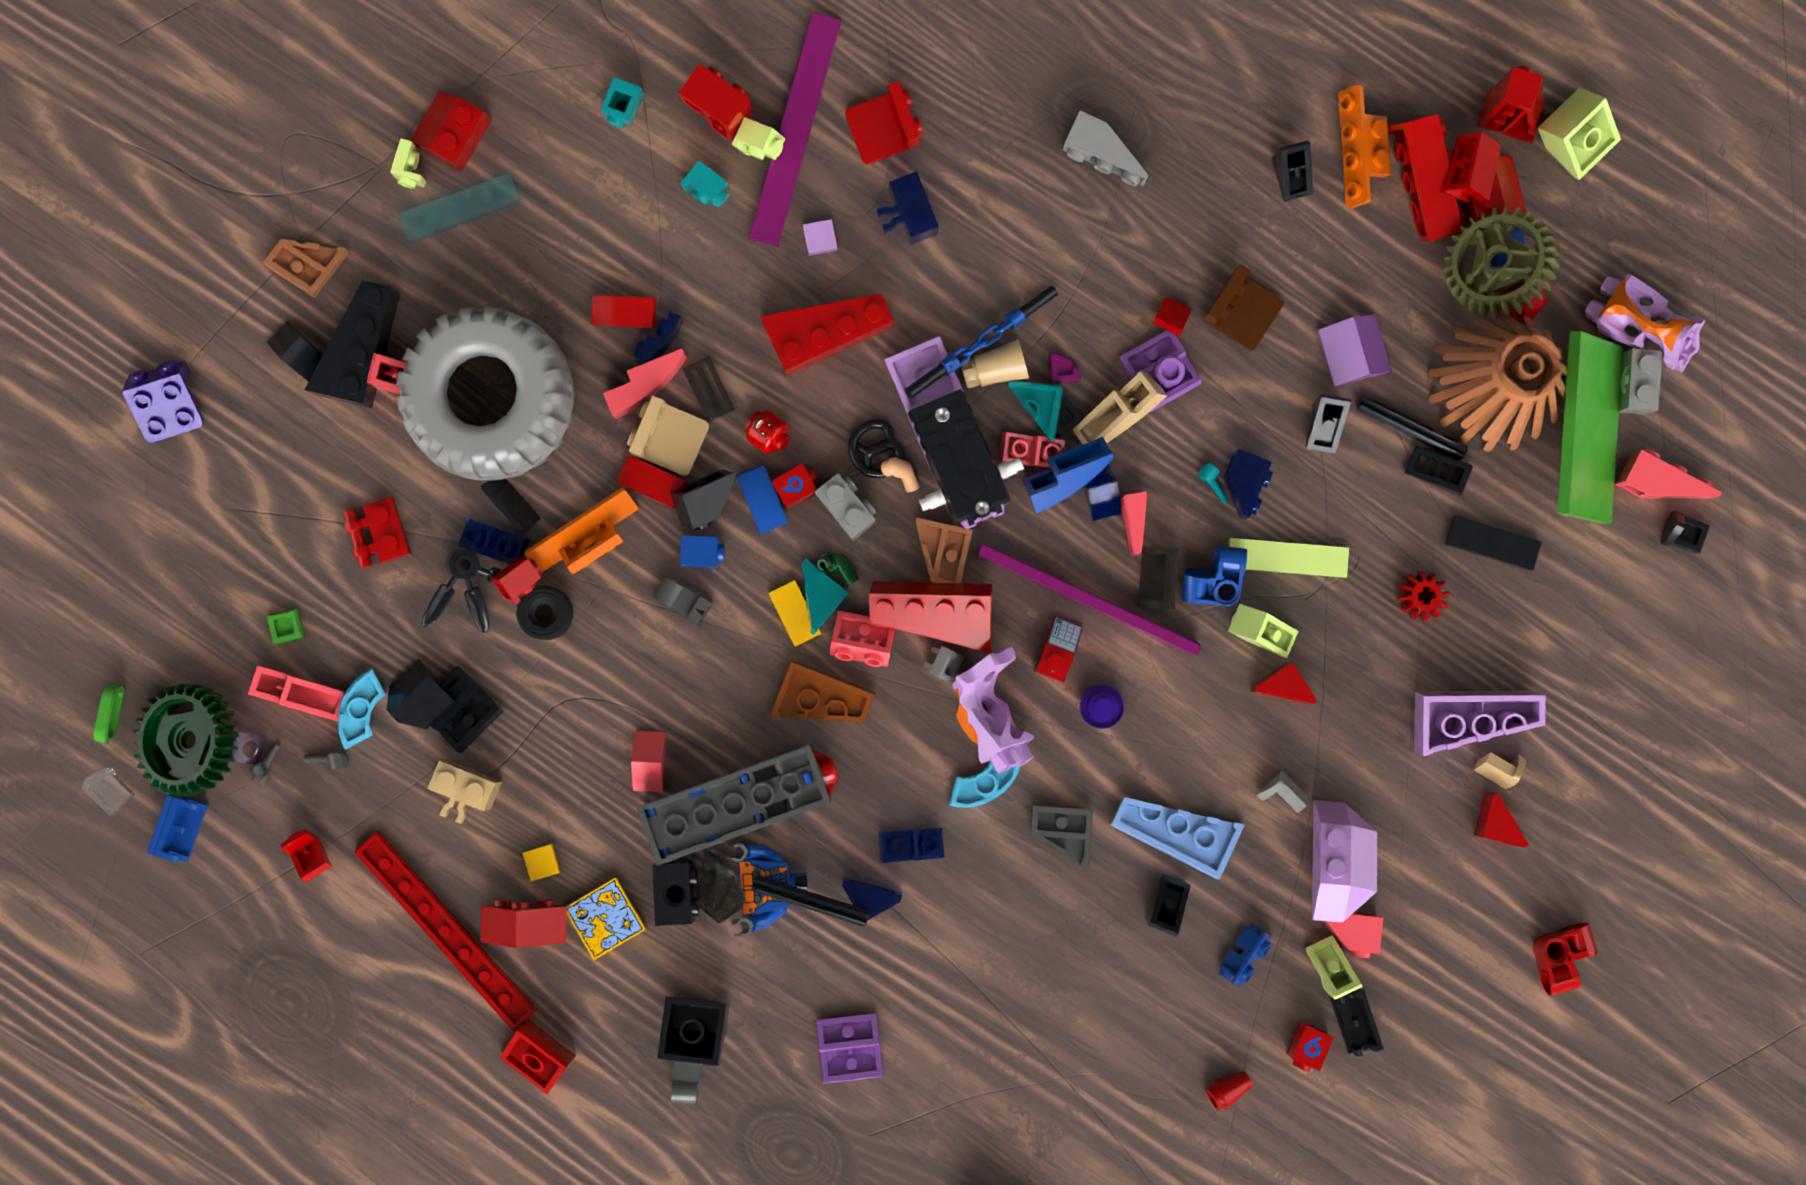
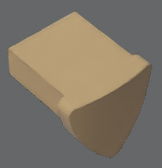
M1490 752L1477 760L1473 770L1500 787L1507 789L1519 782L1526 765V758L1518 754L1510 764Z

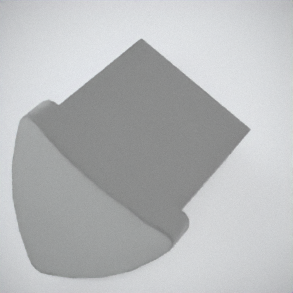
M1283 770L1256 794L1264 801L1277 792L1297 813L1304 809L1308 802V796Z

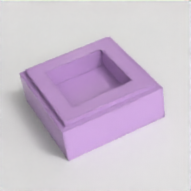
M832 219L803 225L809 256L838 250Z

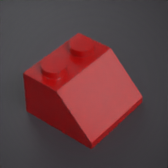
M439 91L410 141L420 149L462 172L491 120L483 110L462 98Z
M1499 155L1489 201L1481 202L1473 196H1470L1469 203L1461 201L1468 228L1471 226L1469 218H1473L1476 222L1481 220V211L1487 217L1492 216L1493 207L1496 208L1499 214H1503L1506 206L1510 209L1512 215L1517 208L1522 210L1523 215L1527 213L1513 156Z

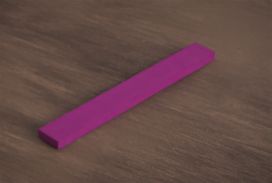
M812 13L779 134L786 139L783 143L781 154L776 160L771 159L749 236V239L752 241L779 247L839 34L840 19Z
M986 544L982 545L977 556L1185 653L1192 656H1198L1202 646L1198 642Z

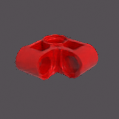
M1589 923L1573 924L1561 930L1541 935L1534 941L1533 952L1540 971L1541 983L1547 995L1553 996L1580 988V977L1573 960L1589 958L1598 953ZM1554 942L1556 951L1549 957L1547 948Z

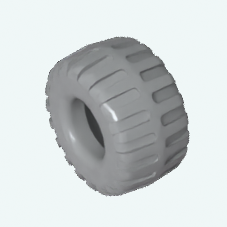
M465 307L459 309V313L456 315L444 314L435 319L438 324L432 329H422L416 336L419 342L413 350L407 348L402 360L406 362L403 372H398L396 385L400 388L397 406L399 412L403 415L404 427L426 457L437 466L457 476L473 480L495 481L524 475L531 468L539 467L547 461L546 457L553 450L557 451L564 441L562 437L566 429H570L572 424L575 391L566 358L558 344L544 329L526 317L495 307H485L484 309ZM479 356L498 358L506 363L515 376L517 386L515 403L507 415L496 423L485 426L466 424L458 419L449 406L447 396L449 379L455 369L466 360Z

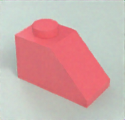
M1354 912L1343 923L1322 921L1342 947L1352 951L1351 956L1370 958V953L1380 954L1383 917L1377 914Z

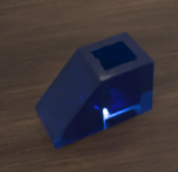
M1238 448L1233 452L1223 481L1239 518L1246 520L1250 518L1251 514H1257L1262 499L1258 498L1262 487L1267 488L1273 471L1269 470L1271 461Z

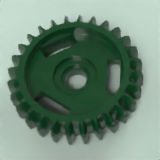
M177 684L176 686L166 687L165 691L157 692V698L148 699L150 708L144 707L141 709L145 715L144 718L136 719L141 724L139 730L133 731L138 734V741L132 744L139 748V752L134 757L141 758V762L137 767L139 769H146L143 777L151 779L150 785L158 787L161 792L182 796L206 793L207 789L216 787L215 782L224 781L222 773L231 772L227 765L228 762L236 761L231 756L233 750L239 749V747L234 745V739L239 738L240 735L235 734L233 728L238 723L231 722L235 712L226 710L229 702L221 701L222 695L213 693V689L195 684ZM187 702L193 703L194 711L173 715V712L182 704ZM190 732H193L196 737V742L192 748H189L186 743L187 735ZM166 759L168 760V762L170 763V765H171V767H172L173 769H171V768L169 767V765H168Z

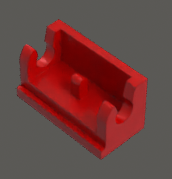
M1483 131L1457 136L1445 192L1451 193L1467 203L1470 201V196L1475 197V199L1481 202L1489 201L1501 145Z

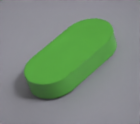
M108 683L103 690L94 727V740L96 742L108 744L116 735L125 696V690L122 685Z

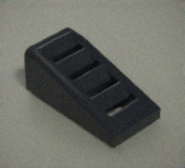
M1415 445L1404 474L1462 496L1473 466ZM1421 456H1425L1427 459L1422 471H1416ZM1433 460L1438 462L1433 476L1427 475ZM1444 465H1447L1450 468L1445 480H1441L1439 477ZM1457 469L1461 471V474L1455 485L1451 483V480Z

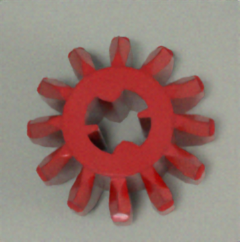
M1418 571L1416 577L1412 574L1406 576L1408 585L1399 584L1398 588L1405 592V595L1397 596L1396 599L1397 601H1405L1406 604L1400 610L1403 613L1411 610V620H1416L1420 615L1422 622H1428L1430 615L1433 618L1440 617L1438 608L1447 609L1448 605L1441 599L1449 597L1450 593L1447 591L1441 592L1440 589L1445 586L1446 582L1442 580L1435 583L1437 574L1430 573L1426 577L1424 571ZM1427 593L1428 599L1419 600L1418 594Z

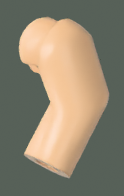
M891 457L889 460L882 462V473L887 477L893 475L901 478L906 492H913L920 488L913 467L908 461Z

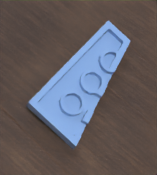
M1127 797L1122 798L1110 823L1111 826L1217 880L1221 878L1245 826L1244 824L1227 822L1209 816L1205 817Z

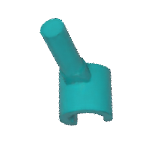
M1206 463L1199 471V478L1214 490L1222 504H1224L1229 499L1214 480L1220 471L1213 464Z

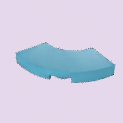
M372 668L364 671L350 684L339 706L337 718L338 732L345 750L373 736L370 728L371 712L376 703L386 694Z
M989 761L988 765L977 774L968 777L956 776L949 806L975 807L995 799L1013 783L1020 767L1016 768L1014 765L1009 770L998 774L992 762Z

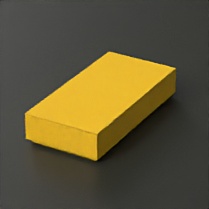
M795 580L768 593L795 647L822 634L820 629L814 635L810 633L811 626L806 601Z

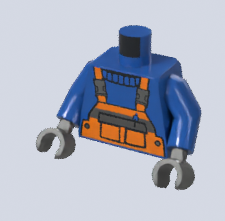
M729 842L727 846L736 847L737 851L733 857L726 856V858L738 862L742 917H747V919H734L731 924L741 923L742 931L739 934H734V936L746 937L751 931L770 926L786 913L788 906H791V903L753 892L752 884L757 875L807 891L808 876L807 873L790 874L789 861L784 860L779 852L763 844L743 845Z

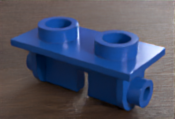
M1253 923L1249 928L1245 927L1235 945L1244 950L1243 953L1239 955L1231 949L1219 966L1222 968L1219 974L1228 980L1231 976H1234L1231 983L1238 987L1242 982L1244 984L1248 982L1255 970L1252 966L1258 957L1262 959L1271 947L1269 941L1272 936L1266 932L1260 936L1259 934L1262 929Z

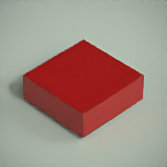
M1165 296L1153 324L1180 336L1192 309Z

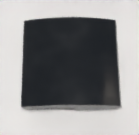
M457 666L441 682L442 686L456 702L431 727L438 731L456 752L462 754L504 711L465 671Z

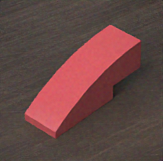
M681 348L627 370L631 382L603 393L611 415L615 419L622 417L659 393L678 373L687 360L683 349Z
M258 663L248 689V695L337 721L339 706L345 694V691Z

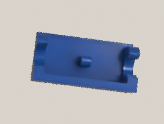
M167 795L147 853L174 862H178V860L188 862L209 804L182 795Z

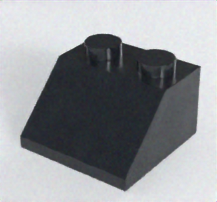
M666 996L657 1059L719 1066L730 1004Z

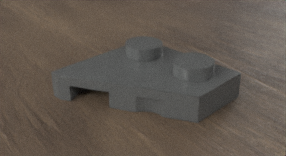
M1032 805L1030 835L1081 866L1089 868L1093 809Z

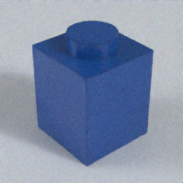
M681 535L680 566L719 569V562H724L725 544H720V538Z

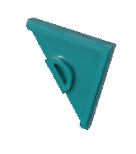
M1015 380L1008 381L1011 391L1047 438L1055 442L1064 390L1063 386Z
M805 559L801 564L804 575L806 606L811 626L810 633L814 635L846 598L848 592L824 572L820 571L809 560Z

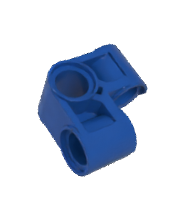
M1216 545L1213 571L1198 568H1187L1184 570L1181 600L1192 604L1223 606L1235 604L1241 596L1243 575L1245 574L1247 564V549ZM1223 584L1234 586L1233 591L1227 595L1218 592Z

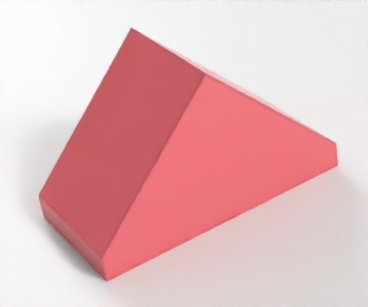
M374 353L367 383L377 389L400 394V388L396 385L398 372L404 371L406 363Z
M636 731L631 757L633 791L664 792L667 732Z

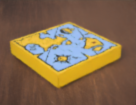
M618 877L567 906V916L593 960L647 929Z

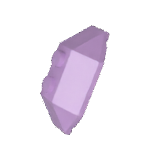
M1314 800L1312 920L1343 923L1377 892V831L1345 802Z

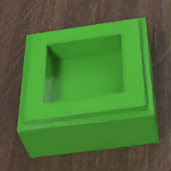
M291 609L266 616L273 645L305 638L299 609Z

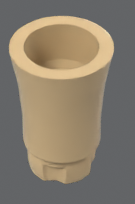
M1019 338L990 351L973 355L974 358H970L962 365L967 388L977 387L980 384L984 387L1011 380L1029 379Z

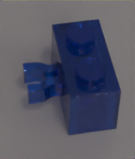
M917 171L890 181L889 192L895 206L881 207L876 209L878 218L883 215H899L893 217L890 223L882 225L884 233L893 230L897 224L902 223L911 245L938 235L939 225Z

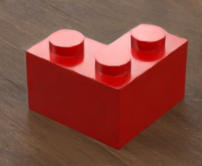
M698 64L678 93L681 101L705 117L710 128L733 142L743 118L751 120L754 116L751 101L747 96L749 93L736 83H733L731 86L723 80L724 76L715 68L709 66L706 69Z
M494 899L493 905L481 906L480 942L512 948L566 943L567 906L555 905V900L539 899L536 900V905L529 906L527 901L512 902V899Z

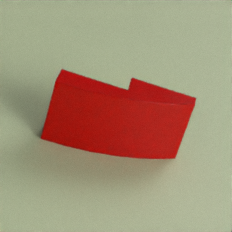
M592 295L591 325L655 328L656 298Z
M630 455L616 481L624 487L673 509L675 505L670 492L685 486L687 483L666 471Z

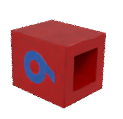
M803 463L771 481L787 509L814 495L817 490L815 485L820 483L812 467L806 470Z
M1300 1020L1286 1054L1293 1059L1292 1065L1307 1072L1311 1068L1320 1071L1334 1037L1328 1032Z

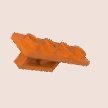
M1354 85L1338 93L1345 203L1347 208H1355L1370 203L1369 176L1384 178L1391 175L1387 117L1365 114L1362 85Z
M622 487L524 551V555L528 560H534L542 573L563 559L569 571L575 574L623 542L614 525L637 511L638 506L626 489Z

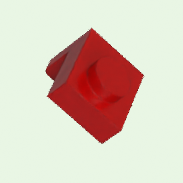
M306 829L291 834L287 840L280 844L282 851L291 856L300 879L306 883L332 866L320 838Z

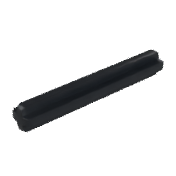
M1362 396L1357 403V411L1457 460L1463 459L1467 452L1468 446L1369 396Z
M760 875L754 878L752 884L753 892L859 926H865L869 918V911Z

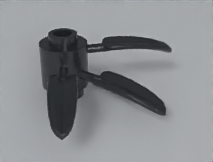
M456 549L447 556L445 562L446 569L452 577L447 585L441 584L423 615L422 626L427 628L437 621L455 595V590L452 588L457 579H464L468 589L464 592V596L470 613L479 631L486 633L489 629V619L481 590L478 587L473 588L470 578L478 572L486 575L487 581L494 584L490 578L502 569L491 567L490 571L479 567V559L471 550ZM463 558H466L469 562L466 570H462L459 567V561Z

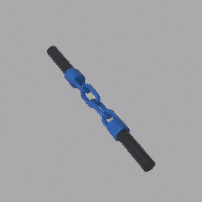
M1053 286L1048 287L1019 309H1014L1004 316L1005 321L999 325L993 324L981 332L978 340L971 345L960 347L939 361L938 366L905 388L908 397L912 399L944 375L948 376L970 359L972 353L981 347H989L1002 337L1003 331L1008 328L1015 329L1029 315L1058 296L1056 288ZM994 329V333L998 335L987 342V339L983 338V336ZM959 353H961L963 356H966L960 362L956 358V355H958Z

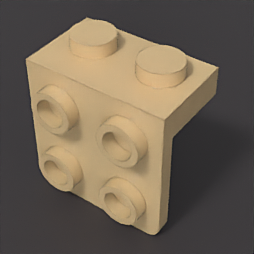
M652 396L650 402L645 401L641 408L639 417L642 418L638 430L634 428L627 442V445L630 446L629 452L634 456L679 475L688 476L708 433L709 423L667 405L664 400Z

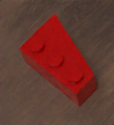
M1513 66L1487 93L1477 126L1533 144L1543 114V76L1534 73L1535 71L1529 67Z

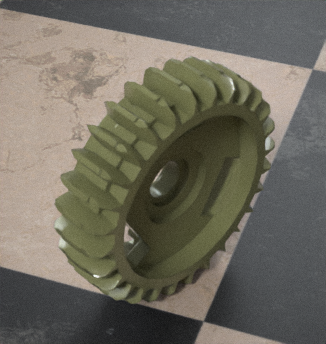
M1507 206L1503 214H1499L1496 208L1493 207L1492 216L1487 217L1481 211V220L1476 222L1473 218H1469L1471 226L1468 229L1460 226V230L1463 233L1461 237L1452 235L1456 245L1446 246L1451 256L1443 258L1448 266L1443 271L1445 276L1448 277L1445 281L1451 289V294L1454 298H1458L1461 306H1467L1468 310L1472 313L1478 310L1482 317H1485L1490 310V314L1494 319H1497L1499 311H1502L1505 317L1509 318L1511 309H1515L1521 315L1522 305L1526 304L1529 308H1533L1531 300L1534 297L1543 300L1540 293L1541 289L1551 290L1547 280H1556V274L1552 269L1560 268L1558 261L1555 259L1560 254L1555 247L1557 245L1556 239L1551 236L1550 228L1544 226L1542 219H1535L1530 211L1523 215L1520 208H1517L1512 215ZM1513 230L1520 231L1532 238L1536 243L1529 249L1509 234ZM1473 247H1476L1471 274H1464L1466 259ZM1504 253L1508 256L1507 262L1503 266L1493 267L1491 265V260L1496 254ZM1525 281L1524 285L1511 293L1500 296L1495 294Z

